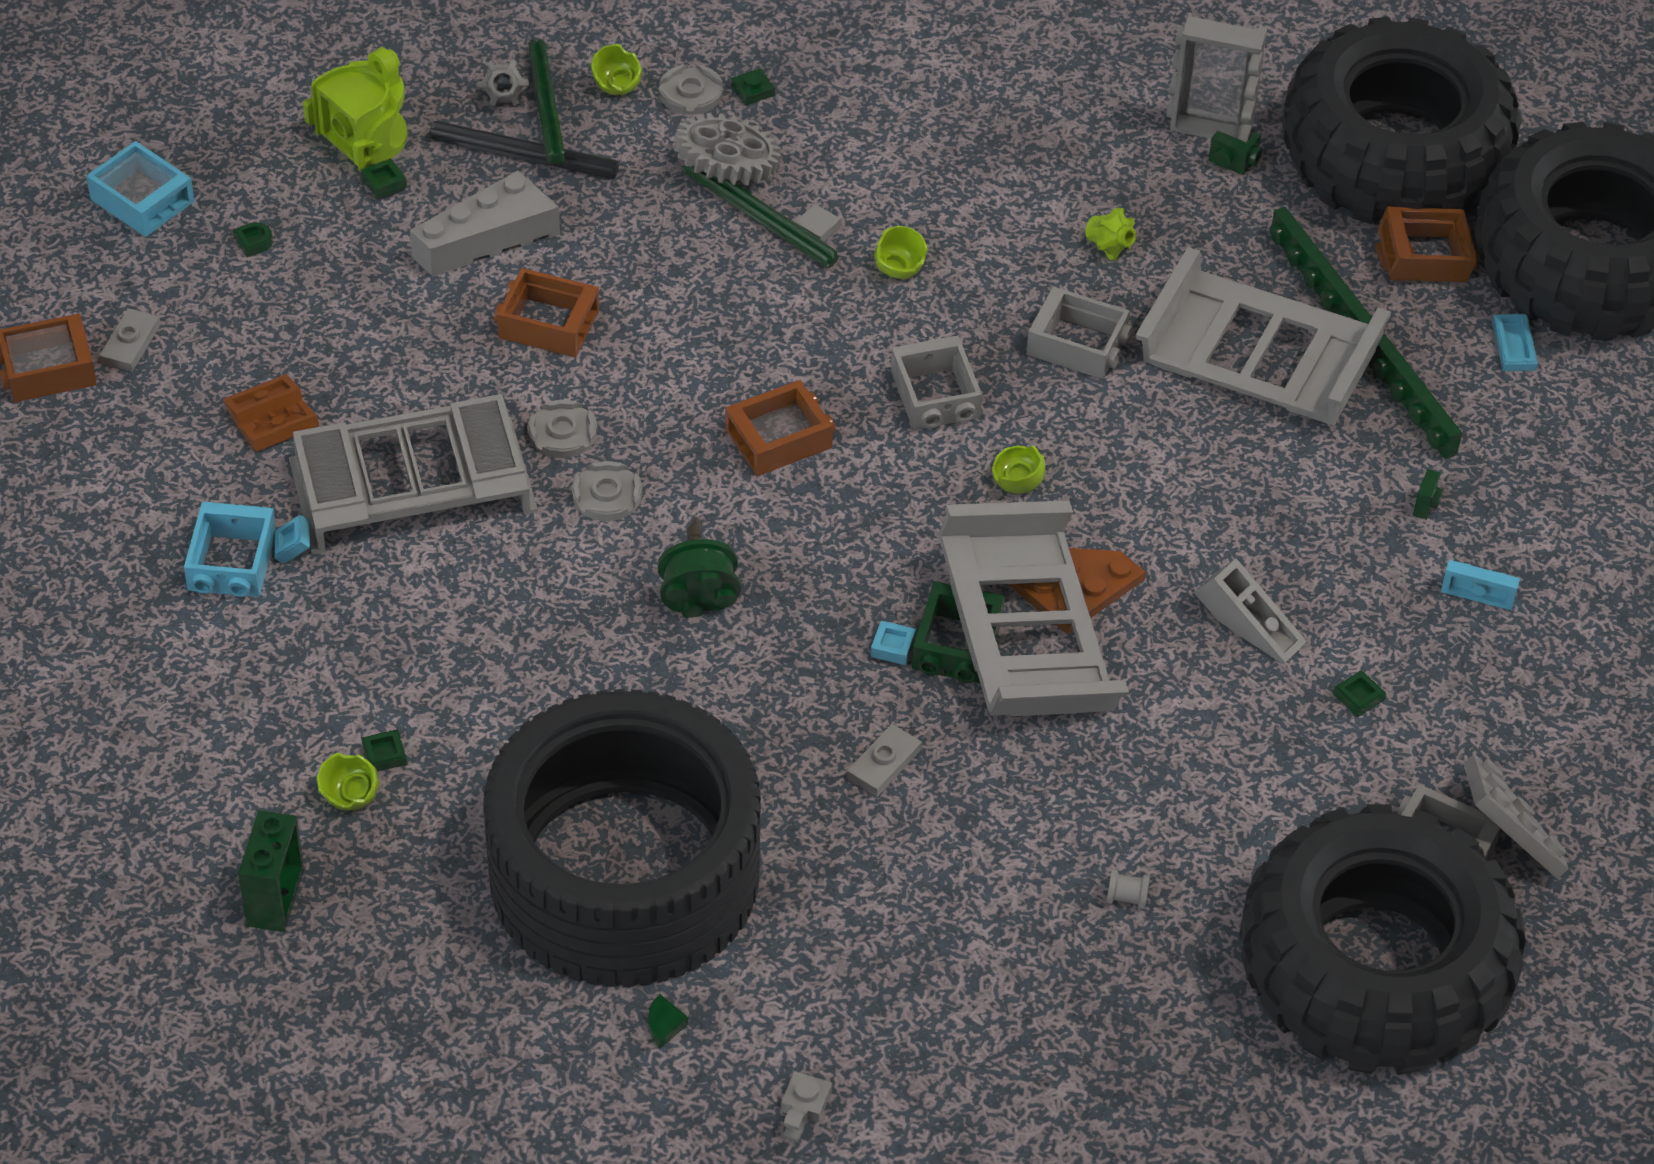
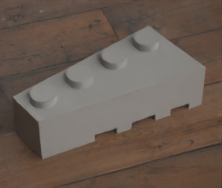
M516 171L411 229L412 258L431 276H435L472 264L473 259L489 255L493 257L502 254L503 249L519 244L521 247L533 244L534 239L546 235L549 238L560 235L559 206L523 174Z

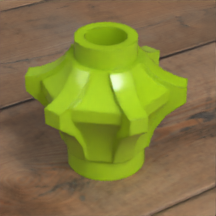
M1115 208L1107 215L1091 217L1087 222L1085 234L1089 241L1096 243L1098 250H1104L1109 260H1117L1120 252L1125 248L1130 249L1135 242L1136 231L1133 228L1135 220L1134 218H1126L1124 216V208Z

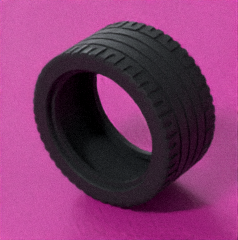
M614 689V692H607V690L596 691V694L590 695V693L579 695V698L576 699L572 697L563 700V703L560 705L556 703L548 707L546 712L541 711L533 716L532 721H526L520 726L519 732L515 731L508 738L509 742L504 743L499 750V755L495 757L492 768L487 776V783L485 784L483 808L490 892L501 924L505 925V931L510 938L514 937L518 947L521 950L525 949L526 954L533 960L538 959L539 964L548 969L550 967L553 968L555 973L565 976V974L569 975L570 979L580 982L581 980H586L588 984L598 985V983H603L609 987H616V984L623 985V987H633V984H640V986L651 985V982L658 981L660 983L668 981L669 977L674 976L677 978L685 975V972L688 970L693 971L701 967V963H707L715 958L717 952L721 953L728 947V942H732L737 937L738 930L743 929L747 922V917L750 916L753 910V903H755L758 894L761 794L758 775L756 774L753 761L750 760L749 753L745 747H742V743L737 736L732 735V731L725 724L721 725L720 720L712 714L707 715V711L698 706L693 707L692 703L682 699L678 701L676 697L667 694L661 696L658 692L653 691L644 693L642 690L631 689V692L624 691V689ZM615 792L645 793L670 800L695 815L712 835L703 850L680 869L657 879L632 884L602 883L576 876L548 859L535 844L538 836L547 824L568 807L594 796Z

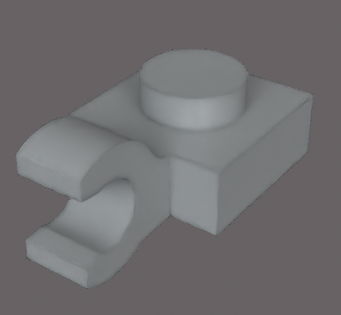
M794 1071L781 1101V1112L787 1113L783 1126H786L783 1138L799 1142L807 1120L819 1123L832 1092V1082Z

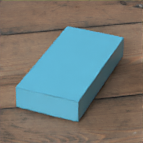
M1494 314L1492 325L1502 371H1536L1538 361L1528 316L1526 314Z

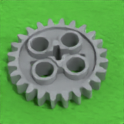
M710 113L706 114L705 119L699 115H695L694 120L686 118L685 123H680L674 140V151L678 152V159H685V166H695L694 172H705L707 179L716 176L720 183L724 179H729L733 185H736L737 180H740L745 185H749L750 179L757 184L760 183L761 178L769 180L770 174L775 175L781 157V147L776 146V139L769 138V132H759L760 126H749V120L738 122L736 116L726 119L721 113L718 118H714Z

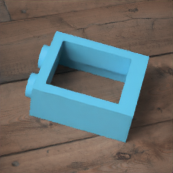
M202 502L184 565L187 590L204 594L220 593L237 597H260L275 540L276 523L274 509ZM211 537L259 541L252 570L204 565Z

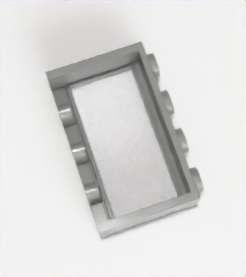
M1189 13L1185 26L1179 25L1175 44L1181 45L1180 50L1176 49L1172 69L1178 71L1177 74L1172 76L1169 93L1175 95L1174 99L1170 98L1166 117L1172 118L1171 131L1211 139L1218 130L1244 142L1248 141L1254 122L1268 26L1256 30L1192 17V13Z

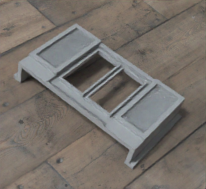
M1187 247L1137 331L1136 339L1142 341L1143 360L1148 364L1188 378L1194 377L1335 426L1376 351V347L1384 334V327L1391 316V311L1378 307L1369 324L1201 271L1200 251ZM1239 308L1272 318L1241 373L1208 363ZM1283 322L1316 332L1285 388L1252 378Z
M502 394L454 402L446 407L347 425L344 422L293 432L296 456L289 457V462L302 516L310 520L311 554L326 552L324 532L508 497L519 496L524 515L538 512L511 416H508ZM446 425L461 482L423 489L408 431ZM397 434L412 491L373 498L359 440Z
M1070 501L946 505V517L938 536L951 578L949 582L975 672L977 671L989 715H1009L1012 717L1114 711L1121 697L1127 696L1129 691L1125 680L1110 681L1064 534V530L1073 513ZM1059 582L1067 607L1065 611L988 614L980 585ZM1072 624L1080 653L1000 656L992 627Z

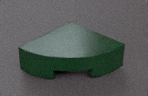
M661 994L652 1002L648 1014L650 1034L654 1043L659 1048H662L688 1025V1016Z

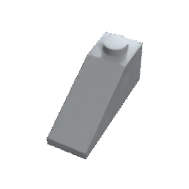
M1237 558L1216 571L1193 592L1217 621L1282 664L1307 642Z

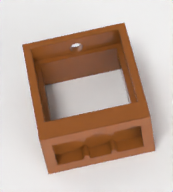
M1404 207L1386 208L1378 227V232L1390 280L1468 281L1472 270L1476 269L1479 256L1477 249L1473 247L1471 240L1472 227L1470 223H1467L1464 209L1422 208L1419 210ZM1407 236L1448 237L1452 256L1412 255Z
M521 268L516 279L509 282L503 304L499 303L496 307L494 323L498 324V337L576 357L600 311L599 287ZM528 299L572 310L564 327L519 316Z

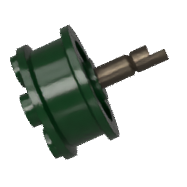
M695 517L686 529L688 541L668 548L661 554L657 563L658 574L664 580L660 587L662 602L669 609L679 613L682 612V615L686 618L700 617L704 611L721 610L730 607L736 603L741 592L740 580L734 573L738 566L736 552L729 545L720 541L702 539L700 519Z

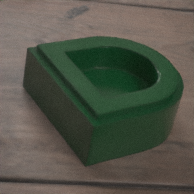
M249 223L233 229L234 238L246 257L268 250L273 243L272 231L263 223Z

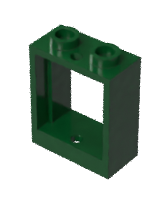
M934 581L913 646L912 669L920 670L927 675L938 674L956 678L964 683H980L969 651L928 643L936 615L960 620L951 585ZM982 591L988 614L1003 613L1005 596ZM992 627L997 640L1000 627Z
M258 810L238 871L247 927L285 932L304 872L297 816ZM282 891H286V893H288V894H287V895H281V892H282Z

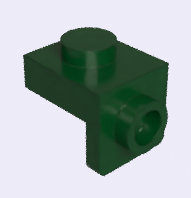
M1217 130L1211 138L1208 161L1215 163L1219 167L1244 175L1251 165L1255 167L1262 156L1263 149L1259 147L1261 134L1254 132L1250 139L1244 142Z

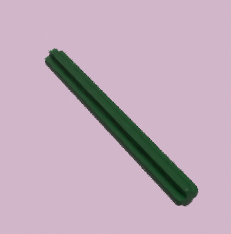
M532 39L528 43V52L547 161L552 165L554 163L562 164L565 160V150L546 43L542 39L538 41Z
M684 165L685 173L824 267L831 268L838 261L839 256L835 249L739 185H733L729 179H724L720 183L716 176L707 179L705 172L695 173V166Z

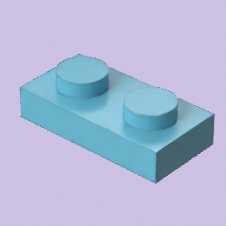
M1449 560L1441 592L1512 611L1520 578L1479 568L1467 563Z

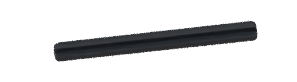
M433 121L430 128L432 140L604 178H616L619 169L617 160L564 149L565 160L562 164L554 163L552 165L547 161L545 145L441 121Z

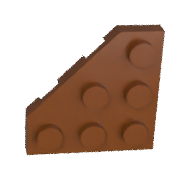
M1069 548L1090 618L1145 580L1146 571L1121 551ZM1059 582L1008 584L1040 612L1067 610ZM1055 624L1066 634L1073 631L1072 624Z

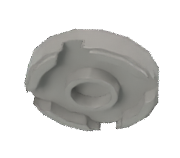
M688 64L679 65L668 70L661 77L659 86L660 100L668 109L679 114L697 115L713 110L721 102L723 96L722 79L714 70L703 65H696V68H688Z
M555 400L541 405L539 411L535 414L533 412L530 415L527 425L530 444L538 452L554 458L574 457L589 450L596 441L598 431L594 413L590 409L588 412L582 408L581 403L571 400Z
M603 461L586 466V471L580 475L578 473L574 477L571 495L574 506L581 514L593 520L613 521L622 519L635 511L640 505L643 490L640 477L636 472L634 475L633 472L629 471L628 466L618 462Z

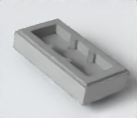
M128 308L100 353V364L133 372L161 325L160 316Z
M891 724L847 770V779L878 797L922 750V741Z

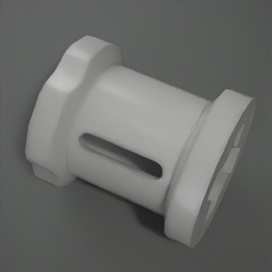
M1112 869L1106 903L1112 904L1115 900L1137 904L1139 909H1145L1150 875L1144 874L1142 878L1122 875L1118 873V870Z

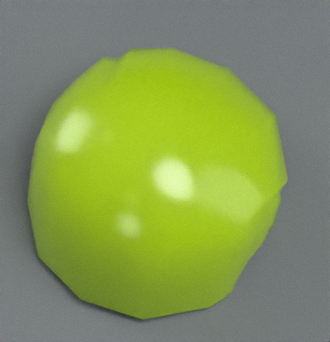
M612 44L600 48L593 55L590 65L593 79L597 86L603 92L614 96H623L632 92L639 85L643 73L636 54L624 50L620 44Z
M900 225L887 228L883 231L874 251L875 264L882 273L890 278L905 280L920 271L928 252V246L923 236L913 228Z
M1020 445L1005 448L995 457L992 466V473L996 483L1004 491L1015 495L1033 491L1042 483L1045 477L1046 465L1044 455H1041L1034 445L1028 448Z
M340 752L335 753L321 764L316 776L318 790L329 804L344 811L360 810L364 806L369 805L376 797L380 785L377 769L360 754L344 755Z

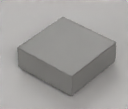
M814 204L794 223L825 242L841 227V218Z

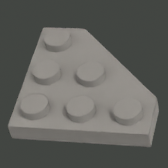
M1473 754L1463 765L1475 806L1557 879L1569 869L1564 856L1566 853L1565 848L1553 836H1548L1532 816L1534 814L1533 809L1522 798H1517L1501 778L1503 776L1501 770L1491 760L1486 759L1483 762Z

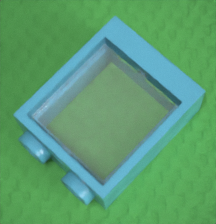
M137 141L119 151L111 159L86 175L90 199L145 237L195 202L191 177Z

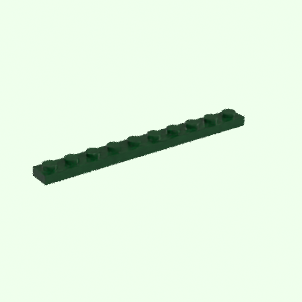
M1286 207L1274 210L1272 226H1270L1272 241L1282 247L1289 263L1299 269L1306 285L1309 288H1313L1319 295L1323 307L1332 313L1369 324L1372 318L1289 210ZM1384 333L1370 360L1376 376L1384 379L1391 388L1394 399L1397 402H1401L1408 410L1411 421L1415 425H1419L1425 432L1430 446L1433 449H1438L1445 459L1456 456L1462 432Z

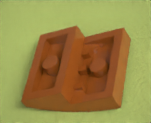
M287 374L223 399L231 418L255 452L292 438L295 431L319 427L316 413L303 401L300 388Z

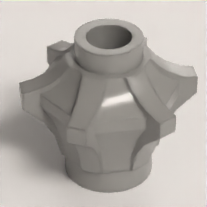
M513 59L510 64H494L492 60L487 63L489 70L483 81H477L478 87H483L490 97L489 105L495 107L496 103L512 102L514 106L518 105L517 97L523 86L529 85L528 79H523L515 67L517 62ZM502 77H506L510 83L509 87L504 90L497 87V80Z

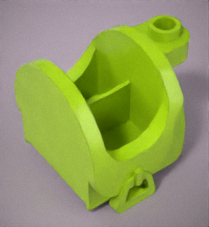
M379 47L369 53L368 60L352 61L348 65L334 68L317 77L311 84L312 97L305 99L302 103L304 121L310 126L315 124L316 134H322L358 166L359 171L372 164L389 158L392 159L398 155L404 148L408 138L407 124L399 114L405 97L404 83L399 75L398 68L400 61L393 50H387L384 47Z

